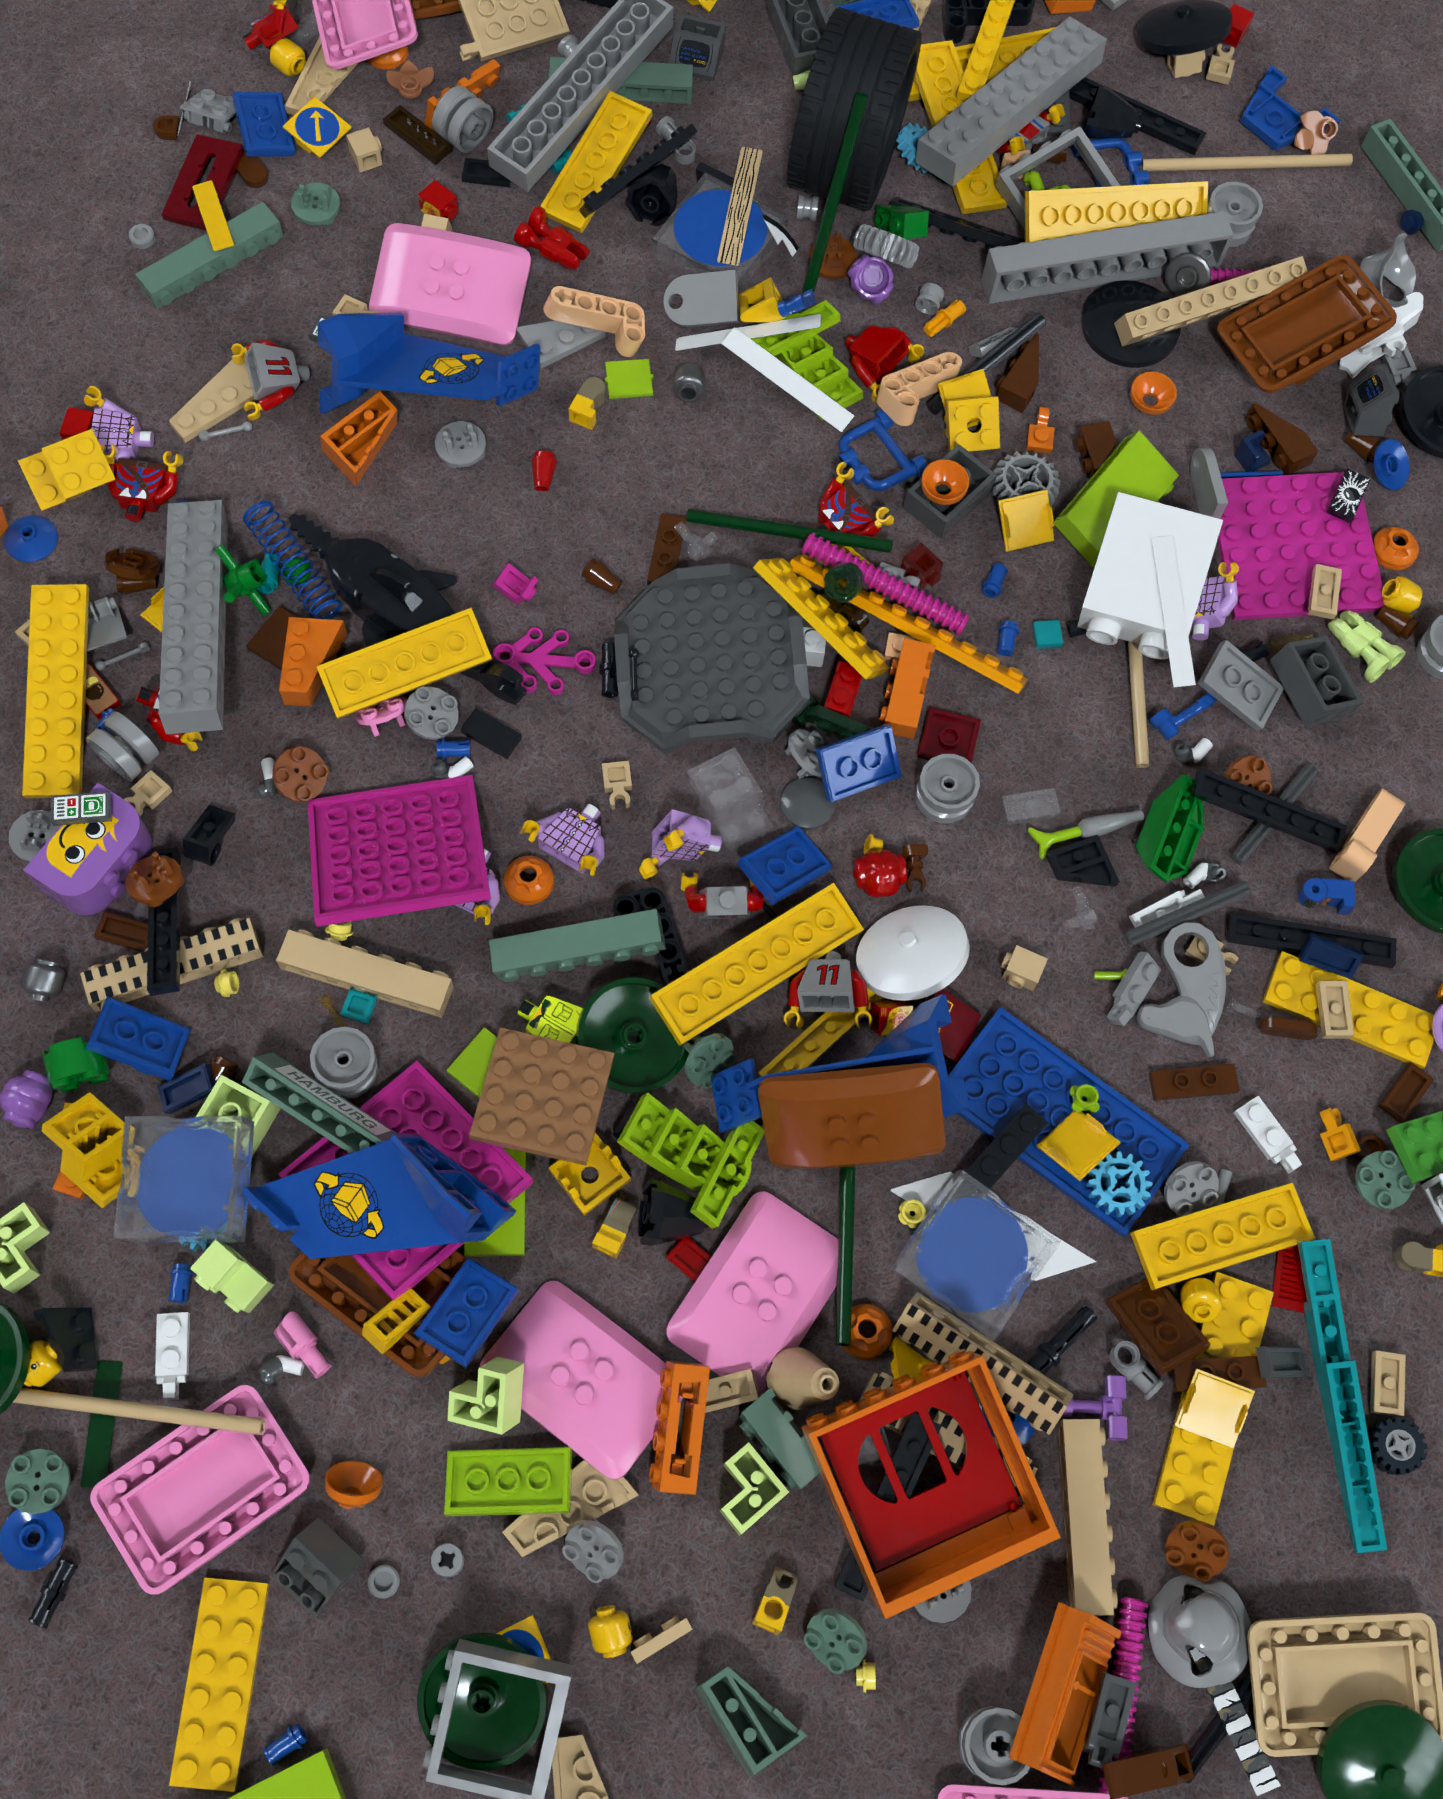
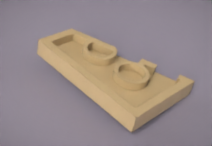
M584 1735L558 1737L552 1763L555 1799H609Z

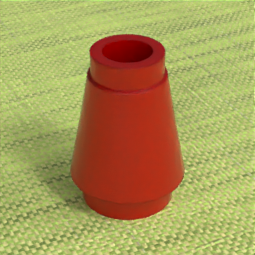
M536 451L531 459L534 489L537 491H549L557 460L552 452Z

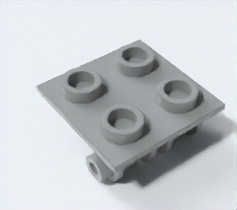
M203 89L180 106V109L185 110L184 119H187L189 123L202 127L207 125L208 129L211 130L214 127L215 131L224 134L232 131L233 125L229 122V119L236 114L232 96H222L216 94L213 90Z
M104 597L94 601L96 608L92 602H89L91 610L88 613L87 652L127 638L119 607L114 597L109 599Z

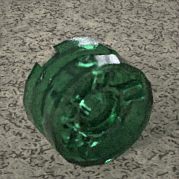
M842 562L832 567L824 577V590L831 600L838 601V603H845L857 597L865 585L862 570L851 562ZM841 579L848 580L846 587L841 585Z

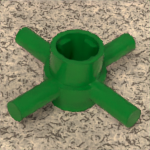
M224 544L217 546L214 550L229 570L223 577L224 585L227 589V592L224 594V600L232 603L236 598L248 596L262 616L267 615L271 609L256 590L266 583L265 572L260 566L261 561L253 558L245 564H237Z

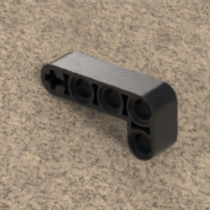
M945 0L942 24L943 36L946 41L953 40V43H959L964 39L966 26H981L990 0ZM1015 0L1007 26L1028 25L1031 21L1035 0Z
M649 887L618 896L613 903V917L623 915L619 913V910L623 907L632 909V913L657 909L661 916L662 926L668 929L663 933L666 949L659 950V953L654 955L663 986L673 982L672 970L675 969L677 979L688 973L663 891L659 888ZM656 900L660 905L651 908L646 905V902ZM664 951H672L676 956L672 959H665L661 954Z

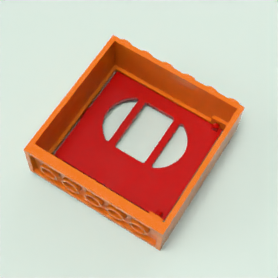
M965 1349L950 1354L948 1356L949 1361L938 1365L937 1362L929 1363L920 1368V1374L914 1377H910L909 1374L900 1376L891 1381L893 1386L885 1390H881L880 1387L871 1389L863 1394L865 1399L853 1403L852 1400L842 1402L835 1406L836 1412L824 1416L823 1412L815 1414L806 1419L807 1425L801 1427L874 1605L885 1619L1061 1538L984 1357L972 1351L966 1352ZM965 1371H967V1373H968V1375H969V1378H970V1380H971V1382H972V1385H973V1387H974V1389H975V1392H976V1394H977V1396H978V1399H979V1401H980V1403H981V1406H982V1408H983V1410H984V1413H985V1415H986V1417H987V1420H988V1422H989V1424H990V1427H991V1429H992V1431H993V1434H994V1436H995V1438H996V1441H997V1443H998V1445H999V1448H1000V1450H1001V1452H1002V1455H1003V1457H1004V1459H1005V1462H1006V1464H1007V1466H1008V1469H1009V1471H1010V1473H1011V1476H1012V1478H1013V1480H1014V1483H1015V1485H1016V1487H1017V1490H1018V1492H1019V1494H1020V1497H1021V1499H1022V1501H1023V1504H1022V1505H1021V1502H1020V1500H1019V1497H1018V1495H1017V1493H1016V1490H1015V1488H1014V1486H1013V1483H1012V1481H1011V1479H1010V1476H1009V1474H1008V1472H1007V1469H1006V1467H1005V1465H1004V1462H1003V1460H1002V1458H1001V1455H1000V1453H999V1451H998V1448H997V1446H996V1444H995V1441H994V1439H993V1437H992V1434H991V1432H990V1430H989V1427H988V1425H987V1423H986V1420H985V1418H984V1416H983V1413H982V1411H981V1409H980V1406H979V1404H978V1402H977V1399H976V1397H975V1395H974V1392H973V1390H972V1388H971V1385H970V1383H969V1381H968V1378H967V1376H966V1374H965ZM929 1407L941 1409L951 1415L957 1421L964 1434L966 1454L958 1474H954L929 1415ZM917 1412L946 1480L939 1485L907 1498L879 1429L911 1413ZM867 1435L871 1436L897 1498L895 1503L882 1500L872 1494L861 1478L858 1457L861 1445ZM819 1436H820V1438H821V1440H822V1443H823V1445H824V1448H825V1450H826V1452H827V1455H828V1457H829V1460H830V1462H831V1464H832V1467H833V1469H834V1472H835V1474H836V1476H837V1479H838V1481H839V1484H840V1486H841V1488H842V1491H843V1492H841V1493H840V1491H839V1488H838V1486H837V1483H836V1481H835V1479H834V1476H833V1474H832V1471H831V1469H830V1467H829V1464H828V1462H827V1459H826V1457H825V1455H824V1452H823V1450H822V1447H821V1445H820V1443H819V1440H818V1438H817V1437H819ZM848 1511L852 1512L874 1568L877 1571L875 1573L872 1570Z

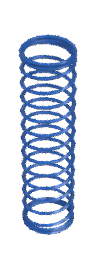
M265 500L252 505L243 515L244 523L249 530L253 531V536L258 539L260 546L264 547V552L269 554L271 562H275V568L281 571L280 575L286 579L287 585L292 587V592L297 595L298 601L303 603V608L309 611V617L329 620L335 617L342 608L341 601L334 599L335 592H328L329 584L322 585L324 577L317 576L318 568H311L313 561L306 560L307 552H300L302 545L295 544L297 539L295 536H289L291 530L290 528H284L286 522L279 520V512H273L274 505L272 502ZM270 506V509L264 516L250 522L251 518L259 510ZM252 511H254V512L251 514V516L249 517L248 521H246V520H247V517L249 516V514H250ZM277 514L274 522L264 528L256 529L258 524L267 520L271 515ZM278 522L283 523L278 531L269 536L261 537L272 525ZM255 531H262L259 537L256 536ZM289 531L282 540L267 545L270 539L279 532ZM289 538H294L293 543L286 549L273 553L280 543ZM261 539H267L265 545L261 543ZM274 546L270 553L266 550V547ZM295 546L300 547L293 556L278 561L287 550ZM272 554H279L276 561L272 559ZM305 554L301 562L293 567L284 569L286 564L294 557ZM285 562L282 568L277 566V563ZM307 562L311 563L299 576L289 577L300 565ZM291 570L287 577L284 576L283 571ZM316 570L315 575L309 580L295 585L304 574ZM296 578L293 585L288 582V579ZM322 578V581L316 587L301 593L310 582ZM302 586L298 593L295 592L294 587ZM324 586L328 587L327 590L320 596L316 597L315 599L306 601L308 597L319 588ZM308 594L304 601L300 599V595ZM333 594V597L330 600L325 601L322 604H320L317 608L312 609L313 606L323 597ZM314 601L310 609L306 608L305 603ZM334 603H339L338 606L328 614L316 617V615L325 607Z

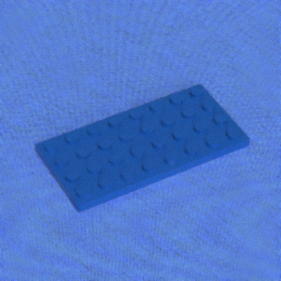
M1002 1007L997 1010L948 1075L950 1079H962L965 1082L970 1109L957 1114L991 1140H994L1026 1103L1048 1121L1047 1126L1017 1159L1123 1238L1128 1234L1190 1145ZM1088 1084L1097 1089L1099 1094L1097 1103L1100 1105V1109L1096 1113H1091L1090 1111L1082 1112L1090 1114L1104 1126L1107 1132L1120 1141V1144L1109 1153L1114 1159V1155L1118 1151H1121L1122 1158L1124 1159L1129 1154H1132V1162L1136 1164L1141 1160L1143 1162L1140 1167L1141 1171L1149 1170L1150 1172L1145 1177V1181H1150L1153 1185L1145 1190L1151 1196L1149 1199L1143 1200L1145 1203L1143 1208L1139 1210L1135 1207L1136 1212L1133 1215L1129 1216L1125 1210L1123 1216L1117 1217L1116 1210L1107 1215L1105 1214L1106 1206L1102 1205L1096 1208L1097 1197L1089 1198L1088 1196L1094 1190L1086 1186V1183L1093 1178L1087 1174L1081 1181H1078L1036 1146L1073 1112L1071 1108L1073 1098L1069 1090L1074 1085ZM1115 1166L1117 1169H1126L1124 1167ZM1126 1177L1117 1181L1112 1189L1113 1192L1123 1185ZM1134 1177V1184H1135V1187L1137 1188V1181H1136V1179H1135V1177ZM1101 1180V1187L1104 1191V1182ZM1112 1199L1113 1201L1124 1203L1121 1199Z

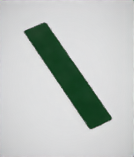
M99 1361L93 1397L118 1400L122 1362ZM90 1414L81 1487L93 1488L107 1477L115 1416Z

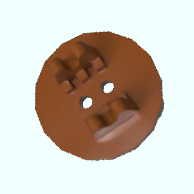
M837 233L836 236H831L830 234L819 277L829 279L849 277L847 270L857 260V253L854 246L841 237V233ZM814 242V244H813V245L811 246V248H810L809 258H808V259H809V263H810V260H811V256H812V252H813V249H814L815 242Z
M296 746L283 751L277 757L273 765L272 778L275 787L282 796L292 801L305 802L314 799L322 792L327 782L329 769L317 752L308 747Z
M1255 755L1239 757L1231 763L1225 775H1223V777L1270 795L1272 792L1270 768L1266 760Z
M155 851L150 857L143 858L132 866L127 872L125 886L133 900L142 904H148L150 907H157L174 895L183 886L185 879L182 869L175 859L166 855H159Z
M1186 1520L1177 1524L1169 1531L1165 1543L1166 1560L1182 1574L1196 1578L1200 1582H1208L1226 1567L1229 1559L1228 1542L1223 1533L1213 1525L1203 1521Z

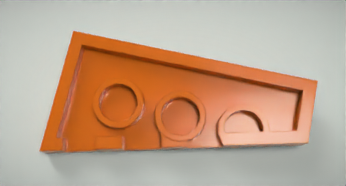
M493 59L473 71L469 80L466 77L458 80L456 86H465L477 98H480L483 90L487 87L493 88L498 83L501 65ZM449 87L441 91L442 96L436 99L432 96L427 101L424 124L432 130L434 110L443 95L450 90Z

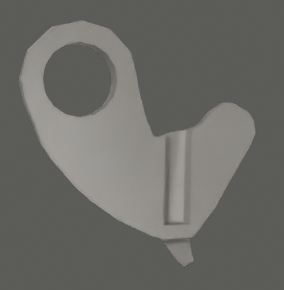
M1185 922L1172 928L1161 943V958L1173 977L1180 995L1161 1005L1143 1004L1137 1011L1136 1022L1144 1030L1179 1042L1201 1046L1207 1057H1214L1212 1035L1221 1017L1226 993L1225 961L1218 941L1211 930L1200 923ZM1189 934L1196 936L1202 941L1205 946L1206 955L1201 965L1189 967L1177 960L1174 954V944L1178 937Z

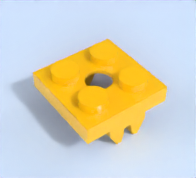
M998 396L946 401L947 414L944 416V422L946 423L944 433L946 438H948L949 452L957 444L961 445L968 452L1000 448ZM973 417H977L981 421V428L975 433L970 432L967 428L968 421Z
M596 1132L587 1166L558 1160L548 1168L583 1216L587 1215L631 1181V1177L621 1166L618 1157L613 1155L610 1147L603 1143ZM594 1167L598 1171L599 1177L597 1181L589 1184L582 1180L581 1173L585 1168Z

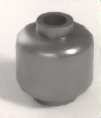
M691 363L678 366L674 371L672 384L675 396L686 402L696 401L703 396L706 384L703 369Z
M36 958V962L29 963L26 966L22 989L31 993L30 999L47 1002L48 997L60 995L65 977L64 970L59 968L60 963Z

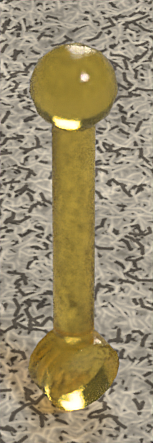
M328 995L322 996L320 999L321 1004L327 1007L338 1027H345L331 1004V997Z

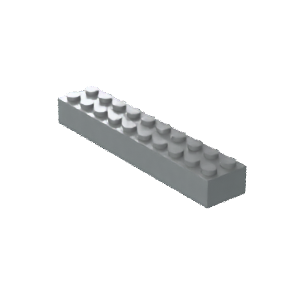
M618 0L487 148L489 166L529 192L594 118L609 91L615 93L673 27L674 7L664 0Z
M1068 17L919 138L916 163L946 183L954 186L1100 65L1107 39L1077 20Z
M1224 211L1193 217L1186 216L1174 220H1162L1149 224H1138L1130 227H1117L1105 231H1092L1086 234L1068 235L1054 239H1043L1042 241L1029 243L1022 242L1004 247L997 246L988 251L981 281L988 303L991 304L1102 286L1117 281H1133L1164 276L1168 264L1174 257L1182 253L1192 252L1198 254L1208 262L1210 267H1219L1223 262L1234 234Z
M222 500L168 503L159 716L166 734L223 730L226 601L224 600L226 587L223 577L227 573V567L214 550L220 544H224L227 549L228 520Z

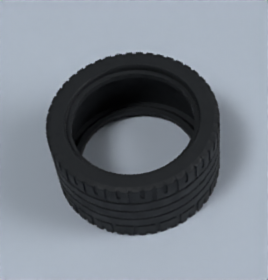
M841 7L833 11L817 47L795 123L787 165V185L789 188L827 199L856 92L865 93L868 95L839 203L844 205L850 204L851 207L870 211L884 181L906 112L922 41L920 31L904 26L900 27V25L891 22L886 23L884 20L871 18V16L861 13L857 14V12Z

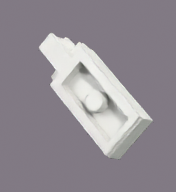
M1201 889L1188 895L1185 894L1184 890L1177 891L1130 915L1129 918L1134 928L1203 899L1205 896Z
M1259 1096L1233 1112L1268 1160L1270 1159L1274 1164L1280 1162L1288 1174L1302 1165L1294 1153L1297 1149L1293 1141Z
M190 1313L157 1314L155 1376L157 1384H163V1399L166 1401L179 1400V1383H186V1377L189 1375Z

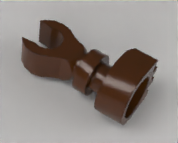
M905 845L902 847L905 860H909L906 863L909 870L906 888L911 893V882L917 880L920 882L921 892H923L926 887V879L920 870L923 868V862L920 859L927 856L928 845Z

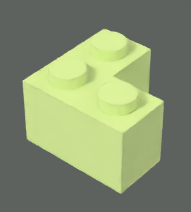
M25 1202L0 1219V1284L4 1289L13 1294L40 1276V1273L25 1251L50 1233L37 1212Z
M216 1239L190 1268L197 1274L194 1280L207 1291L210 1289L214 1293L221 1291L227 1297L224 1302L237 1313L240 1310L250 1313L275 1285L231 1246Z
M497 1356L478 1368V1382L468 1379L449 1391L447 1421L501 1435L520 1423L524 1363Z
M749 1442L723 1465L742 1488V1491L720 1510L721 1514L739 1536L789 1493L787 1488Z

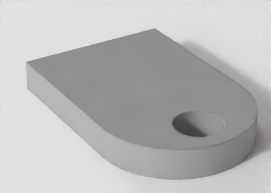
M726 270L677 277L669 284L664 294V308L667 315L676 324L688 328L740 323L737 271ZM676 296H681L683 299L681 307L673 309L671 307L672 299Z
M1197 448L1192 455L1190 475L1200 514L1220 519L1228 505V500L1217 460L1211 448Z

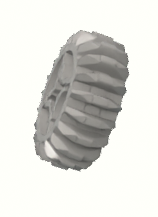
M866 224L859 225L854 235V248L871 256L880 257L884 261L904 268H912L917 260L919 246L898 235Z
M1027 450L1023 455H1020L1017 451L1013 456L1007 454L1004 460H1000L993 470L997 477L992 490V497H997V505L998 500L1048 489L1049 504L1053 506L1061 485L1058 479L1059 471L1053 470L1054 463L1047 464L1046 457L1038 458L1037 452L1033 456L1029 455Z

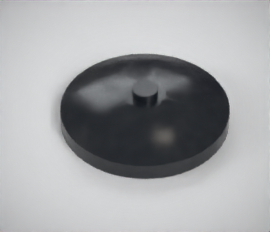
M1210 0L1171 2L1149 11L1139 20L1137 24V41L1144 49L1164 55H1183L1206 50L1219 44L1230 34L1232 30V13L1226 6Z
M1138 281L1112 282L1096 290L1085 305L1081 322L1082 331L1087 343L1100 357L1113 364L1130 368L1151 366L1165 359L1176 346L1181 328L1122 347L1114 323L1126 313L1169 300L1157 288Z
M1443 365L1421 371L1406 386L1400 400V417L1409 437L1421 449L1442 459Z

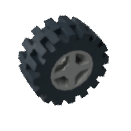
M1394 1417L1377 1422L1369 1430L1368 1434L1370 1436L1368 1438L1372 1462L1378 1465L1379 1470L1386 1471L1387 1474L1402 1475L1411 1473L1416 1468L1421 1467L1423 1464L1421 1461L1425 1460L1427 1456L1424 1450L1428 1448L1427 1443L1422 1441L1425 1436L1423 1433L1419 1434L1418 1430L1420 1428L1416 1424L1411 1425V1421L1408 1419Z

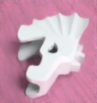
M1420 292L1407 295L1405 298L1406 305L1397 308L1392 307L1397 314L1395 325L1374 340L1341 358L1339 369L1347 371L1350 378L1353 379L1369 363L1384 354L1390 358L1394 356L1397 350L1396 347L1403 351L1407 344L1403 333L1417 323L1423 310V295Z

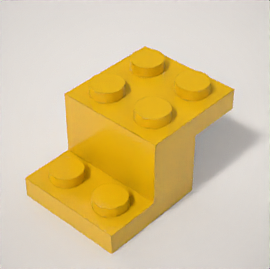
M93 429L43 447L41 452L18 460L41 511L92 492V489L116 480Z
M90 1092L42 1124V1132L62 1149L60 1171L101 1208L137 1183L142 1161L128 1150L132 1129Z

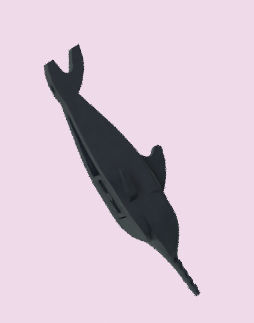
M292 514L288 518L291 524L290 529L298 531V537H304L305 544H312V551L319 552V558L325 560L331 583L338 596L348 604L354 614L364 621L362 634L366 647L456 614L439 593V591L457 583L456 576L428 570L417 571L384 545L368 538L339 540L338 537L331 538L330 532H323L322 526L314 527V521H306L305 515ZM491 660L460 672L462 675L479 681L488 691L508 703L516 705L526 695V690L520 685L524 681L523 676L501 661Z

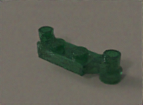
M811 696L808 706L798 717L795 716L791 720L794 724L805 727L807 723H813L819 730L826 733H831L832 731L841 735L842 739L870 730L863 723L820 706L818 701Z

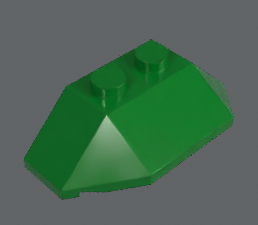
M1187 774L1181 775L1153 801L1135 846L1146 868L1163 882H1169L1172 879L1187 874L1204 829L1202 800L1190 796L1194 780Z

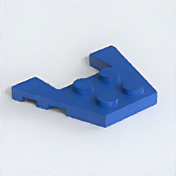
M1271 65L1242 115L1240 122L1271 148L1277 150L1294 144L1295 136L1303 128L1300 120L1302 114L1275 93L1285 85L1287 77ZM1325 107L1319 111L1322 116H1330L1339 124L1340 119Z

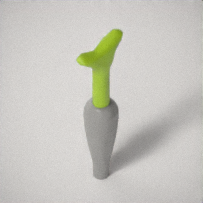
M1140 809L1133 812L1099 815L1082 819L1076 827L1053 833L1041 832L1031 827L1028 828V832L1039 844V856L1043 860L1048 849L1054 843L1076 837L1084 839L1096 835L1100 837L1133 822L1144 820V814Z

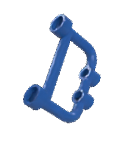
M1121 138L1090 140L1096 150L1105 148L1120 149L1124 155L1123 163L1125 168H1128L1130 172L1131 185H1148V171H1140L1138 168L1142 164V154L1140 151L1133 152L1130 145ZM1074 144L1071 145L1073 156L1081 157ZM1094 176L1097 187H1102Z
M882 409L875 412L874 419L848 431L839 441L841 452L838 455L840 463H847L844 469L850 466L854 469L853 482L856 485L863 482L867 488L874 491L886 490L914 475L920 479L924 469L928 466L922 455L909 461L886 429L893 426V421ZM873 430L903 469L883 480H874L865 464L862 465L855 450L849 447L850 442Z

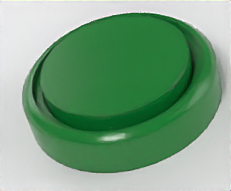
M294 557L286 564L284 569L293 567L304 558ZM309 562L297 567L289 577L299 576L300 573L310 566ZM291 570L283 571L284 576L287 577ZM311 571L304 574L295 585L307 581ZM296 578L288 579V582L293 585Z

